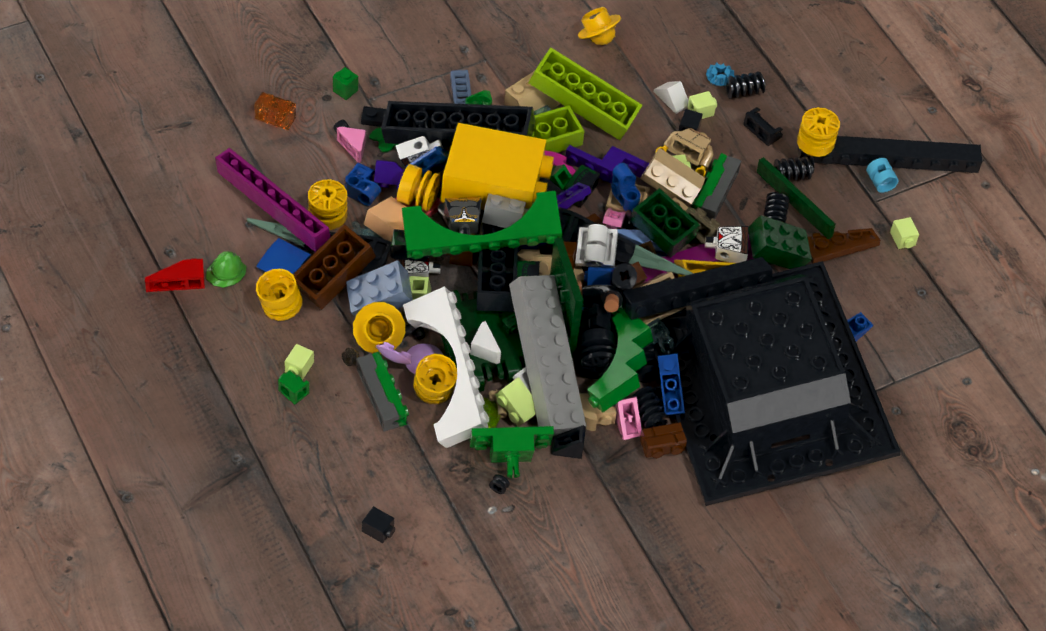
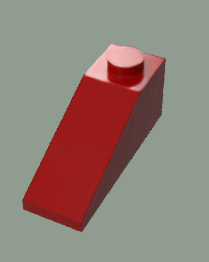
M192 258L182 260L145 277L146 292L205 289L203 259Z

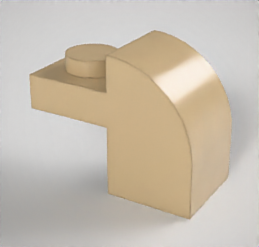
M521 249L518 252V261H540L539 275H550L552 255H541L540 250Z
M579 393L587 430L595 431L596 424L605 426L615 424L616 407H611L602 413L597 407L593 408L588 401V393Z

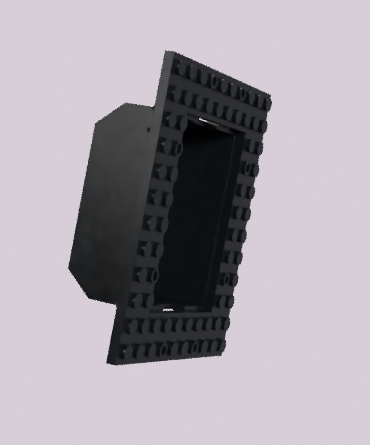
M823 261L773 273L772 281L687 302L686 308L649 325L653 337L651 346L654 349L653 353L656 355L655 359L658 361V356L678 354L685 413L674 414L677 423L681 422L686 436V451L705 506L900 456V448ZM808 434L810 438L771 448L772 444Z

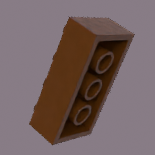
M344 224L293 275L299 291L322 310L347 286L346 281L355 278L376 255L366 241Z

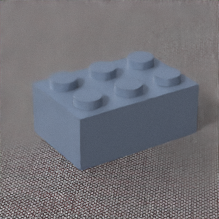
M398 260L346 281L350 312L354 317L364 306L373 302H385L399 309L403 307V304L413 300L408 271Z

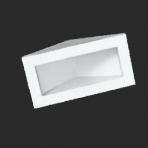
M681 81L667 82L654 89V93L675 114L688 107L689 100Z
M484 321L471 342L470 354L498 364L500 363L501 351L486 321Z

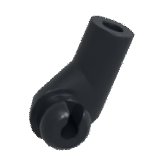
M407 324L405 326L404 338L411 335L415 336L418 340L425 337L424 329L422 327L414 328L411 324Z

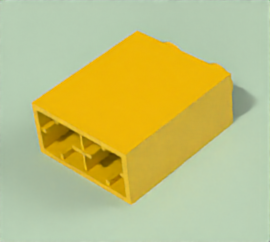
M458 123L443 173L441 202H445V198H481V209L484 210L488 194L526 202L525 208L530 209L536 200V193L547 191L548 183L539 182L540 177L550 179L554 157L545 155L547 140Z

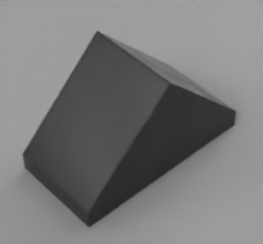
M582 425L553 436L551 454L582 459L586 426Z

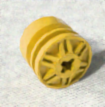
M820 107L811 108L806 111L802 116L797 136L799 148L804 153L816 157L826 156L831 153L840 128L838 116L834 112Z
M409 164L399 184L397 201L411 205L413 200L416 199L415 206H422V209L428 212L438 196L441 175L434 173L432 176V171L428 170L422 177V168Z
M331 179L314 183L308 191V211L328 226L329 230L339 228L347 219V190L340 182Z
M272 269L259 277L256 283V292L265 315L270 319L283 321L294 317L300 311L302 296L292 273L284 269Z
M431 354L420 360L416 368L413 384L416 395L428 404L437 405L447 401L451 397L457 381L455 363L449 357L442 354Z

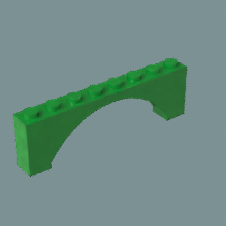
M556 191L536 193L535 202L517 222L501 231L485 235H468L449 230L429 218L422 211L421 206L402 208L407 258L412 257V259H420L423 256L429 255L439 257L447 253L457 255L465 251L475 253L482 249L498 250L501 247L517 248L520 245L527 244L528 246H536L539 243L545 242L554 244V238L562 237Z

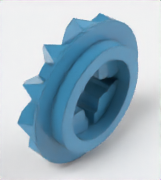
M716 62L715 65H710L706 72L707 79L717 86H726L727 78L729 76L734 77V70H731L730 66H725L724 63L719 65Z

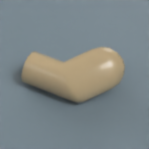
M499 390L489 391V400L496 401L498 418H506L507 411L498 404L497 397L494 395Z

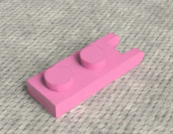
M608 208L604 215L603 224H606V227L611 229L621 228L626 212L622 211L621 213Z

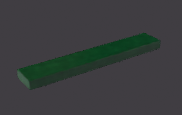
M764 157L759 159L757 174L778 193L789 197V203L827 239L833 237L836 223Z

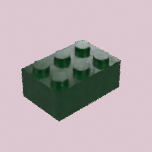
M660 188L633 209L630 220L670 258L697 237L700 224Z
M762 215L749 226V239L753 258L763 257L766 262L787 269L805 266L812 260L806 229Z

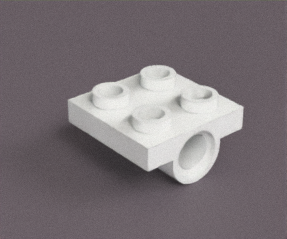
M592 224L588 228L579 227L576 266L614 268L618 230L608 229L600 224Z

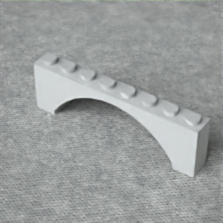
M444 286L403 304L408 323L414 328H428L443 335L450 343L456 357L457 381L454 394L445 413L434 424L438 442L445 448L469 439L472 428H489V417L486 411H484L483 405L485 402L478 390L480 383L474 375L475 365L469 357L471 350L468 343L465 342L464 336H466V332L460 323L461 314L455 305L457 302L456 296Z

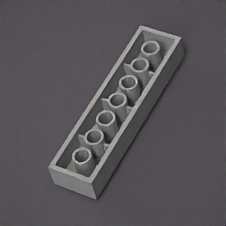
M555 276L518 277L509 284L538 427L554 426V435H558L582 425L586 426Z

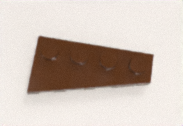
M872 228L848 230V233L834 231L833 237L827 239L820 233H813L812 236L808 237L812 257L811 262L812 264L820 261L824 262L880 245L881 240Z

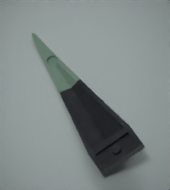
M561 207L558 209L563 241L578 243L579 227L588 228L589 225L597 224L576 212ZM618 235L615 261L627 264L639 262L642 267L685 276L693 274Z
M247 218L248 223L314 252L283 225ZM330 232V238H331L336 232ZM358 235L372 247L376 255L360 273L366 274L385 266L390 255L391 241L376 236Z

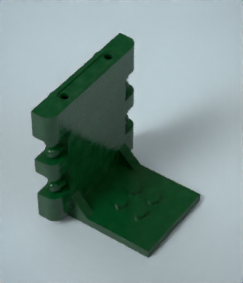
M560 237L554 238L550 275L555 276L572 358H575L583 298L563 239ZM458 290L450 291L456 296L457 302L455 305L461 314L460 323L465 329L466 336L464 338L470 350L471 342L481 323L486 321L501 351L500 363L498 364L469 353V357L475 365L474 375L480 383L479 392L484 391L485 387L483 374H485L487 382H490L493 379L492 373L497 372L499 380L504 379L505 373L507 383L509 384L514 380L512 377L526 367L519 330L509 335L502 327V320L515 312L477 310V291L473 292L474 299L470 300L467 293H462V301ZM441 335L446 356L455 363L457 368L454 351L448 340Z

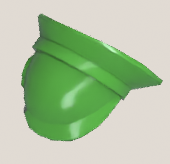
M224 251L208 267L206 280L217 287L233 286L245 276L247 266L242 263L239 255L237 256L231 251Z

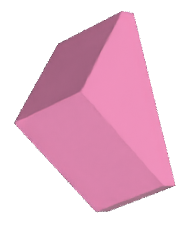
M338 127L337 141L360 163L366 143V130Z
M637 397L622 399L615 406L617 412L615 421L622 439L639 437L642 428Z

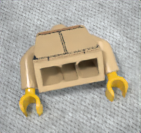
M692 128L672 132L663 143L664 146L656 149V152L661 148L665 152L668 150L676 155L685 154L687 161L697 166L700 165L695 171L705 177V169H708L714 155L712 146H710L711 139L705 133H699Z

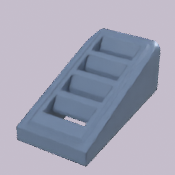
M468 70L451 71L450 83L454 104H465L466 98L457 99V97L468 98L471 96Z

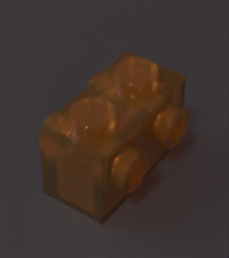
M262 92L254 104L255 119L289 130L296 119V103Z

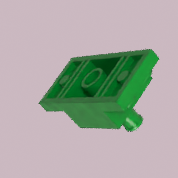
M554 426L472 428L469 440L470 448L485 450L487 447H490L491 463L507 462V477L512 478L514 470V478L520 477L519 462H531L534 446L535 448L542 449L551 445Z

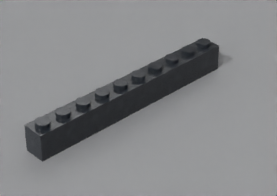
M837 136L834 149L828 155L821 157L812 156L814 163L868 166L876 159L886 158L892 168L979 173L983 162L981 145L849 136ZM798 146V157L800 159L802 157L809 158L810 155L804 153Z

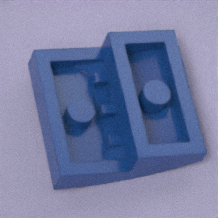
M434 147L410 164L422 168V177L428 170L432 171L433 176L434 173H439L445 169L449 151L441 147Z
M278 238L266 251L256 267L263 272L272 269H284L294 274L311 257V254Z

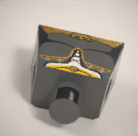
M445 198L444 213L449 230L468 235L476 234L478 232L481 212V198Z

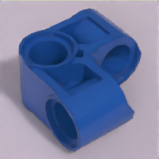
M357 163L345 178L347 196L361 202L363 205H371L381 193L380 186L371 181L375 170Z
M620 163L613 169L611 190L623 209L633 212V209L640 204L641 194L635 186L636 177L626 163Z

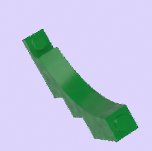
M622 305L617 311L611 312L614 328L618 335V345L614 359L603 376L587 389L589 403L593 408L597 407L602 413L641 387L636 371L647 364L642 348L653 342L650 327L639 318L631 320L623 310Z

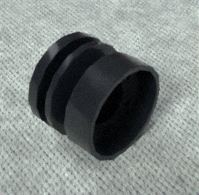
M593 328L578 335L576 354L578 355V370L581 375L586 378L600 379L607 371L617 350L616 336L608 329Z

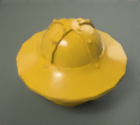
M599 7L586 13L581 20L584 29L579 32V39L589 38L596 45H607L615 37V25L621 20V16H610L605 7ZM597 14L593 19H589L592 15Z
M373 302L364 306L356 314L353 322V335L357 344L372 354L379 352L376 345L383 344L384 342L393 345L395 350L404 338L405 321L402 314L393 305L385 302Z

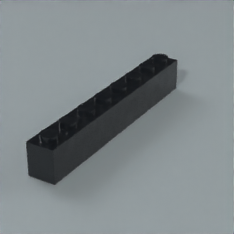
M763 257L625 290L622 291V308L629 318L633 320L685 307L687 302L772 281L773 268Z

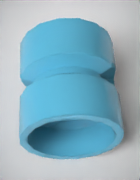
M886 158L876 159L867 166L866 171L870 179L873 180V184L878 192H888L898 184V177Z

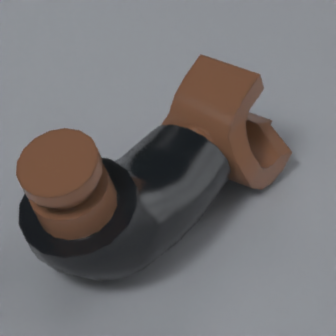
M577 280L583 303L603 304L608 312H615L622 305L623 296L615 286L594 284L582 287V282Z

